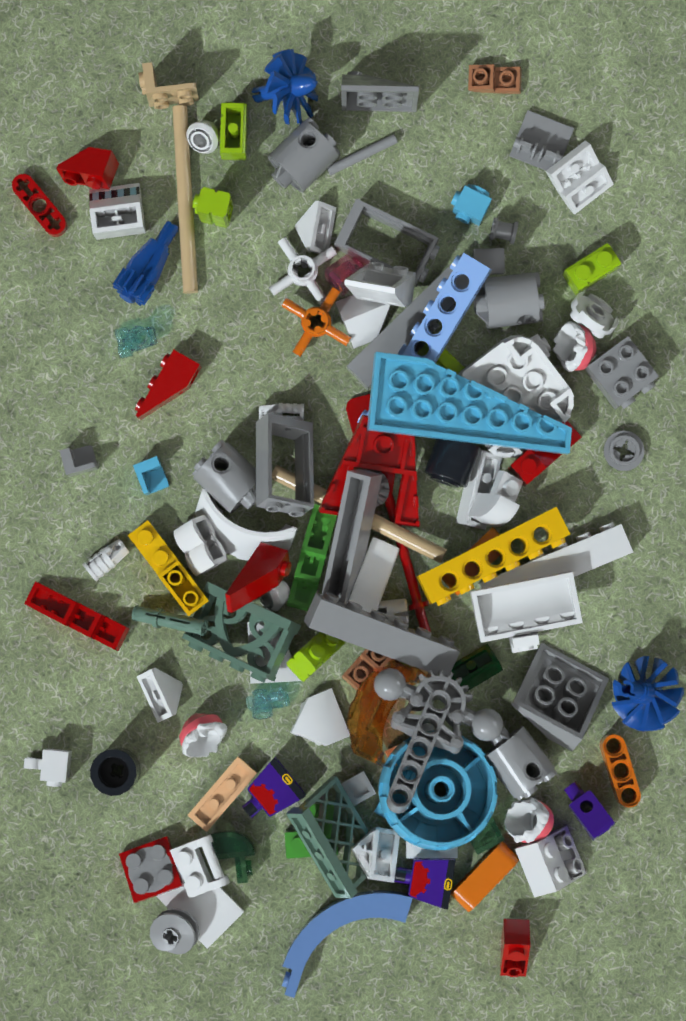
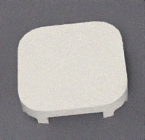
M513 335L501 340L458 374L561 423H565L571 417L570 414L574 406V395L571 388L540 347L528 337ZM485 445L493 455L503 458H517L523 455L522 452L526 450Z

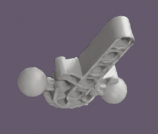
M392 668L382 670L374 679L375 692L383 700L393 701L401 697L409 701L405 708L393 713L390 722L393 729L400 730L412 737L386 801L388 808L394 813H403L409 808L434 746L450 751L453 754L461 751L464 740L461 737L462 732L460 731L462 723L471 726L474 736L482 741L494 740L503 731L502 718L495 710L485 708L475 712L466 708V703L472 701L473 695L465 694L469 689L468 685L460 686L462 678L459 677L454 681L452 679V672H449L447 677L443 676L444 672L442 669L438 671L437 676L434 675L432 670L428 671V678L420 674L418 676L420 684L417 687L406 683L403 674L397 669ZM440 700L444 703L445 708L436 709L432 702ZM411 711H422V714H421V715H416V714H410V712H411ZM445 720L453 727V731L443 725ZM430 723L435 727V731L431 733L426 732L422 725ZM422 747L426 754L417 756L412 748ZM411 770L415 773L416 778L407 780L402 772ZM398 793L405 796L406 802L397 804L392 796Z

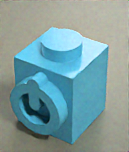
M472 184L464 186L462 192L457 190L451 201V204L454 205L452 213L456 214L455 218L465 224L472 222L480 226L491 204L492 198L489 197L490 193Z

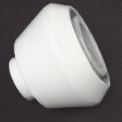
M199 121L188 127L186 138L189 145L195 151L209 154L218 146L219 130L210 121Z
M281 581L279 586L260 596L259 600L262 605L270 611H278L288 601L290 594L288 584L285 581Z

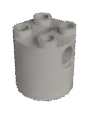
M310 117L302 121L268 155V160L276 169L271 176L284 189L291 184L296 190L303 193L339 158L340 152L335 147L337 144L335 140L327 133L323 136L318 131L319 126Z
M539 272L487 278L473 301L475 314L485 322L488 329L542 322V309H544L545 305L543 294H538L537 287H540Z
M220 440L211 450L213 453L208 459L203 457L195 465V470L192 473L194 475L193 479L230 514L241 505L249 510L256 503V468L231 444ZM216 467H220L224 469V471H218Z
M524 726L517 728L511 733L503 727L500 736L490 741L493 747L484 756L489 765L493 766L497 777L506 789L518 801L524 797L528 798L538 790L536 785L543 781H549L557 774L554 770L555 766Z

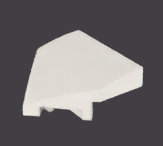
M332 688L308 697L305 702L301 703V709L295 725L292 726L290 733L306 738L318 746H327L351 736Z
M374 827L351 848L368 879L394 883L400 836L393 829Z

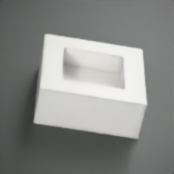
M364 771L341 783L354 806L376 794Z

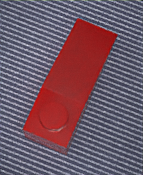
M568 421L562 422L572 428V446L582 437ZM527 450L508 469L515 477L523 481L522 485L525 487L562 454Z
M260 542L225 593L227 612L233 613L279 586L283 578L287 577L291 571L292 564L289 562L288 550Z

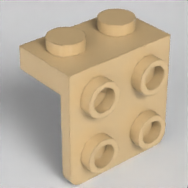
M152 62L142 63L143 72H138L142 94L147 96L150 107L166 109L169 107V104L177 103L179 105L191 106L194 104V101H199L196 83L157 87Z

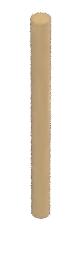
M176 105L172 107L182 284L183 293L191 294L198 293L190 145L186 138L188 110L185 105Z
M276 465L272 472V479L295 490V473ZM314 483V500L321 503L327 489ZM374 513L371 529L438 563L442 562L447 549Z

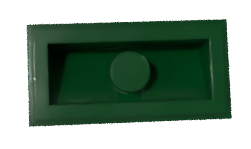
M487 643L455 662L451 672L453 673L452 679L455 681L461 677L462 682L460 686L468 685L469 691L503 671Z

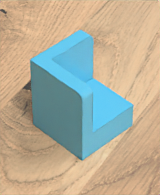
M157 456L133 465L142 491L146 496L169 487L161 462Z

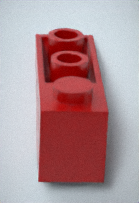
M174 349L171 354L167 353L160 364L162 367L161 372L158 376L154 375L147 388L150 391L146 398L141 397L135 407L137 411L135 416L142 420L189 390L202 368L201 365Z

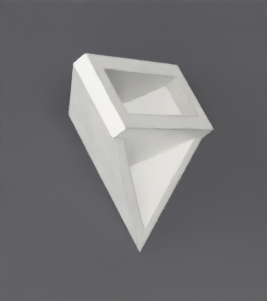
M354 295L335 302L347 334L351 337L350 341L354 349L372 342L379 335L390 307L389 304L357 299Z

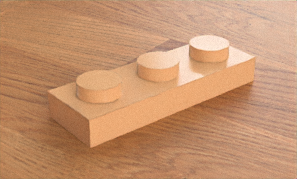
M238 756L187 816L207 832L254 778L257 772Z

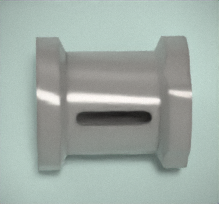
M494 217L489 239L499 238L514 244L519 222L507 223L499 221L497 217Z

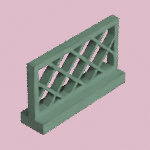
M331 776L299 807H292L286 815L335 898L352 899L358 893L356 888L367 878L358 861L357 863L350 862L351 846L355 845V843H352L353 828L358 829L360 840L369 831L338 777ZM332 786L336 791L335 802L327 801L328 791ZM315 802L320 803L318 818H315L309 809ZM327 805L334 806L333 821L325 819ZM341 807L346 808L348 812L347 823L340 822ZM325 823L332 824L331 839H327L324 835ZM339 826L347 827L345 842L337 841ZM337 844L344 845L343 860H339L336 855ZM349 865L357 866L356 876L352 881L348 876Z

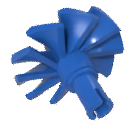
M294 49L274 53L272 55L273 59L265 67V72L270 74L266 85L256 86L252 89V93L259 92L258 95H253L252 98L256 103L273 99L272 111L274 114H277L280 102L283 101L285 124H290L289 116L291 109L297 119V124H300L303 121L300 105L310 118L313 117L311 106L306 102L304 95L314 101H318V95L314 90L318 83L316 76L305 66L307 58L304 55L294 53Z
M649 656L640 657L634 662L640 676L639 680L636 681L630 663L627 662L620 674V679L626 685L621 684L615 679L613 681V692L616 702H612L613 708L623 719L622 722L625 725L644 732L664 729V724L678 716L680 710L677 709V706L684 695V687L666 690L661 688L679 684L678 671L674 667L659 682L655 683L656 677L668 666L667 662L662 659L654 658L651 676L648 679L646 678Z

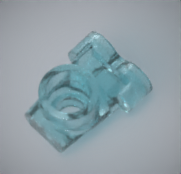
M153 326L115 329L118 352L121 358L133 356V352L157 344ZM146 335L145 340L141 342V337Z
M283 687L270 689V691L266 689L254 690L252 696L246 697L247 708L252 712L253 718L261 720L273 716L272 708L290 706V700Z

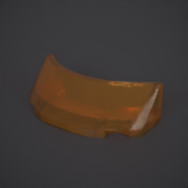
M397 660L389 662V665L382 669H397L405 677L406 683L413 686L419 683L418 676L420 674L427 678V674L420 669ZM373 671L359 686L350 704L347 729L350 733V746L353 753L383 768L385 764L383 731L387 717L397 700H383L377 695L374 689V679L379 671Z

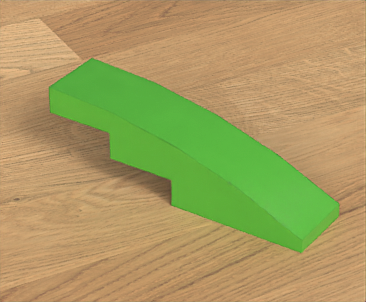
M315 503L287 601V606L304 611L309 610L315 593L318 590L337 515L320 513V505Z

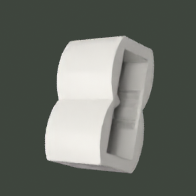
M205 515L193 518L174 530L176 543L185 553L187 565L195 576L206 573L227 560L225 550L215 537L214 528Z

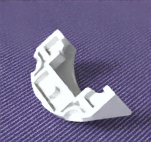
M204 488L195 511L196 517L205 515L214 528L215 537L222 544L226 554L246 561L252 556L260 542L288 550L289 552L298 531L297 527L287 524L281 530H270L269 532H257L240 527L223 515V510L217 506L216 500Z

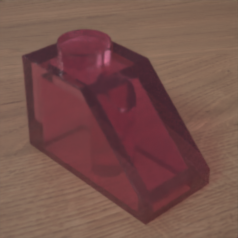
M346 254L325 270V280L332 287L341 292L340 295L344 297L350 291L344 285L345 279L364 266L356 257L351 259Z

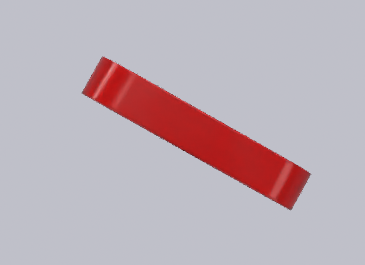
M17 175L12 181L14 193L50 236H62L67 230V222L63 215L29 175ZM21 181L24 183L30 182L27 185L33 193L30 198L23 189L18 191ZM38 199L45 200L47 204L42 212L33 210V203ZM49 213L55 221L61 220L59 223L60 229H49L52 226L46 218Z

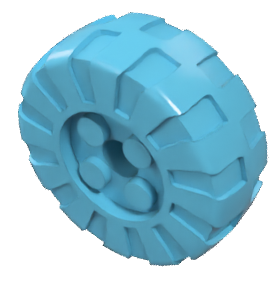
M461 736L464 744L461 751L457 754L434 746L411 804L403 813L392 812L388 808L386 801L412 737L399 744L389 755L383 766L378 785L382 813L398 836L414 846L427 850H448L460 847L473 840L484 830L495 811L498 795L497 777L494 768L489 765L484 757L486 755L484 751L464 736ZM422 747L412 748L417 756L426 754ZM411 770L402 772L407 780L416 778L415 773ZM438 782L445 786L446 792L443 797L437 796L434 792V786ZM398 793L392 796L397 804L406 802V798L402 794Z

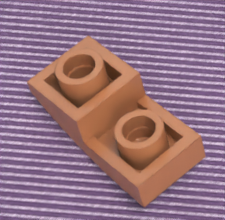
M494 64L469 65L468 90L481 93L521 94L522 69L520 66L495 67Z
M365 649L341 677L361 694L391 658Z

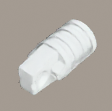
M279 403L259 407V419L268 412L278 415L293 413L300 414V416L286 417L304 421V404Z
M118 539L105 548L100 549L98 553H95L93 557H90L82 565L97 582L99 578L103 577L112 568H115L129 553V550Z

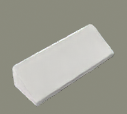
M480 450L466 488H463L456 523L486 530V525L468 515L477 493H490L497 473L500 470L502 457Z
M372 538L348 601L361 605L363 607L362 610L371 613V610L377 611L400 551L398 547L378 538Z

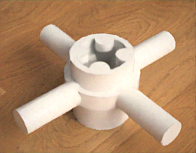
M286 237L278 241V244L290 260L288 275L268 287L275 296L293 283L298 286H307L319 305H321L326 296L315 281L318 275V267L337 255L336 251L331 246L312 259L306 255H298ZM299 265L303 268L309 267L312 271H309L304 277H298L297 267Z

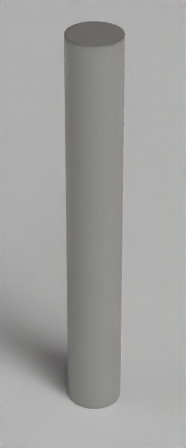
M392 134L331 164L327 171L330 176L397 144V139Z

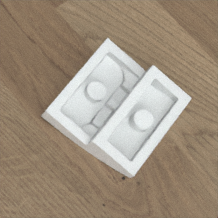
M587 141L582 142L546 170L557 192L574 215L614 185L606 167L599 162L591 144Z

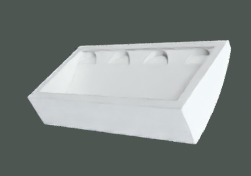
M571 571L470 591L481 643L583 623L574 575Z

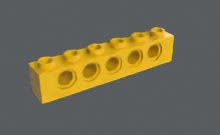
M555 507L417 576V579L429 603L433 604L436 602L440 606L452 600L451 594L459 591L462 595L475 588L473 583L481 579L486 583L498 577L496 571L505 567L508 572L521 565L520 559L528 556L532 560L543 554L542 548L550 544L552 548L566 542L564 537L570 535V532L558 508ZM536 528L545 530L546 539L544 542H539L534 538ZM514 539L520 540L524 545V549L520 554L514 553L511 549V542ZM490 551H497L500 554L501 561L498 565H492L488 561ZM468 562H473L478 567V573L474 577H470L465 573V565ZM444 574H451L455 578V585L452 588L443 586L441 580Z

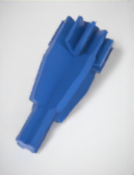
M167 221L157 238H150L132 256L126 269L122 268L113 282V288L117 290V293L120 294L119 296L128 303L136 302L139 306L146 304L155 290L154 287L168 258V246L178 232L177 225Z

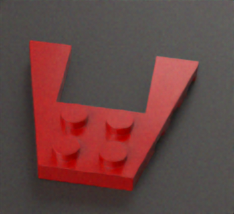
M362 415L319 506V512L338 515L347 471L353 470L354 467L402 474L393 522L399 525L420 527L415 464V436L367 430L368 416Z

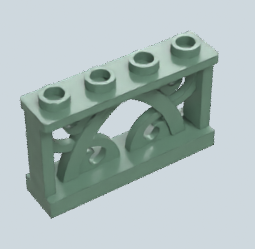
M207 582L203 591H205L204 594L209 602L199 608L193 618L215 622V627L211 626L207 629V631H211L212 636L210 639L204 640L199 634L186 632L182 638L190 641L188 646L199 652H202L203 648L210 651L208 656L220 662H223L224 659L231 661L229 666L240 672H244L245 669L251 671L250 677L263 683H265L266 679L275 681L276 674L295 634H298L301 625L253 602L236 610L235 617L227 619L225 615L231 616L230 612H227L225 596L227 590ZM217 597L215 604V615L208 616L213 606V603ZM249 612L251 613L249 628L256 639L248 644L233 647L227 633L226 624L240 622ZM259 622H264V628L259 629L263 632L262 635L256 629ZM283 629L282 634L276 644V647L274 648V646L270 642ZM220 642V645L224 651L214 647L213 645ZM266 646L270 652V659L267 665L260 667L256 664L255 660L259 655L265 660V653L261 648ZM247 655L248 663L237 657Z

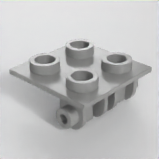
M527 110L509 156L546 171L563 158L574 128Z

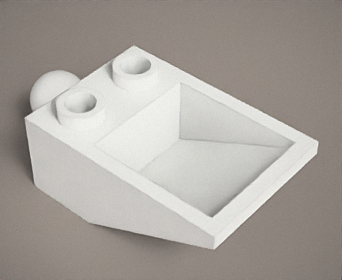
M369 262V264L346 278L344 285L357 299L407 307L413 301L416 272L408 271V268L404 266L388 268L384 267V264L380 262Z

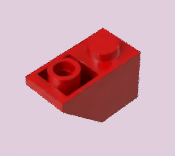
M88 147L58 164L56 169L63 181L69 185L76 186L79 184L96 190L100 188L110 190L119 163L112 150Z
M503 919L501 976L526 977L531 945L530 921L527 919Z

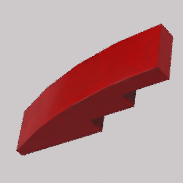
M36 581L24 603L38 612L116 651L120 650L130 628Z

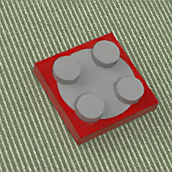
M166 836L119 853L134 903H139L184 886L170 852L172 846L169 837Z

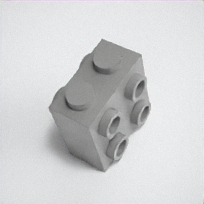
M629 336L585 369L615 410L620 406L623 409L627 408L636 401L633 397L640 391L643 394L647 393L656 386L654 381L659 377Z

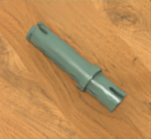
M136 605L132 611V620L152 624L155 628L167 627L199 634L200 636H204L208 629V621L204 619L201 620L165 612L164 609L158 607L150 609Z

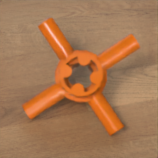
M332 287L320 307H311L307 310L290 299H285L282 307L301 318V325L304 330L303 335L292 351L293 353L301 357L313 337H321L326 334L347 346L351 337L332 326L331 317L328 313L341 293L339 290ZM318 314L321 317L323 326L312 328L310 320L313 318L312 316Z

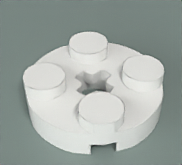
M584 292L578 293L571 302L573 310L570 313L571 318L575 322L582 323L589 328L597 338L610 335L619 324L618 317L614 319L611 315L613 309L594 294L590 293L586 297L583 296Z

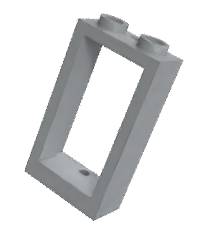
M356 198L334 243V248L366 264H369V262H380L384 264V267L393 268V266L348 245L362 214L428 245L416 270L414 287L417 286L419 281L423 283L429 272L426 265L429 259L435 260L440 246L437 245L438 237Z
M269 412L256 421V507L265 508L268 512L289 513V516L301 517L314 508L312 422ZM272 435L295 440V500L272 495Z

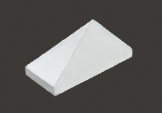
M315 201L295 224V229L308 251L320 254L330 247L337 207L321 201Z
M152 668L137 676L157 723L177 713L183 687L181 681L157 668Z

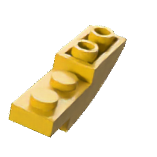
M149 520L128 535L188 616L209 602L195 580Z

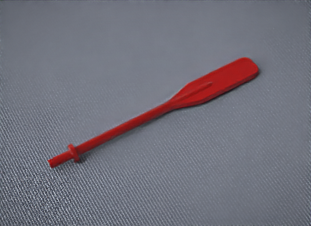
M370 394L352 398L347 402L346 412L352 433H354L358 425L357 421L364 410L369 411ZM381 471L389 483V495L385 505L389 520L393 522L396 509L393 496L395 473ZM396 542L397 547L400 549L399 556L413 603L408 606L409 611L415 610L419 627L431 632L424 608L429 606L428 601H422L408 547Z

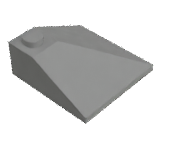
M358 71L348 72L347 75L342 74V111L417 112L419 86L370 75H362V72Z
M541 643L514 698L512 706L549 740L573 751L584 737L609 678Z

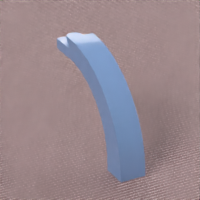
M366 891L357 893L352 899H339L320 910L302 927L288 949L283 967L292 969V971H286L282 987H286L285 995L295 998L306 962L317 945L331 932L350 922L367 918H386L405 923L413 898L409 897L406 893L396 891Z

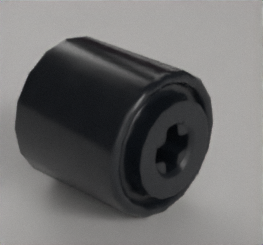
M436 439L424 472L430 476V479L453 488H466L481 448L468 442Z
M122 747L110 748L100 753L93 760L90 768V777L94 787L101 793L109 796L121 795L132 789L138 782L141 774L140 763L136 755ZM113 764L117 766L123 765L122 777L112 775L111 772L114 770Z

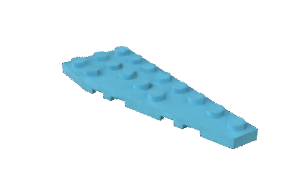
M382 352L374 353L367 430L559 454L570 453L571 427L546 415H541L521 403L518 404L508 399L507 396L473 380L470 381L456 374L457 372L445 369L430 359Z

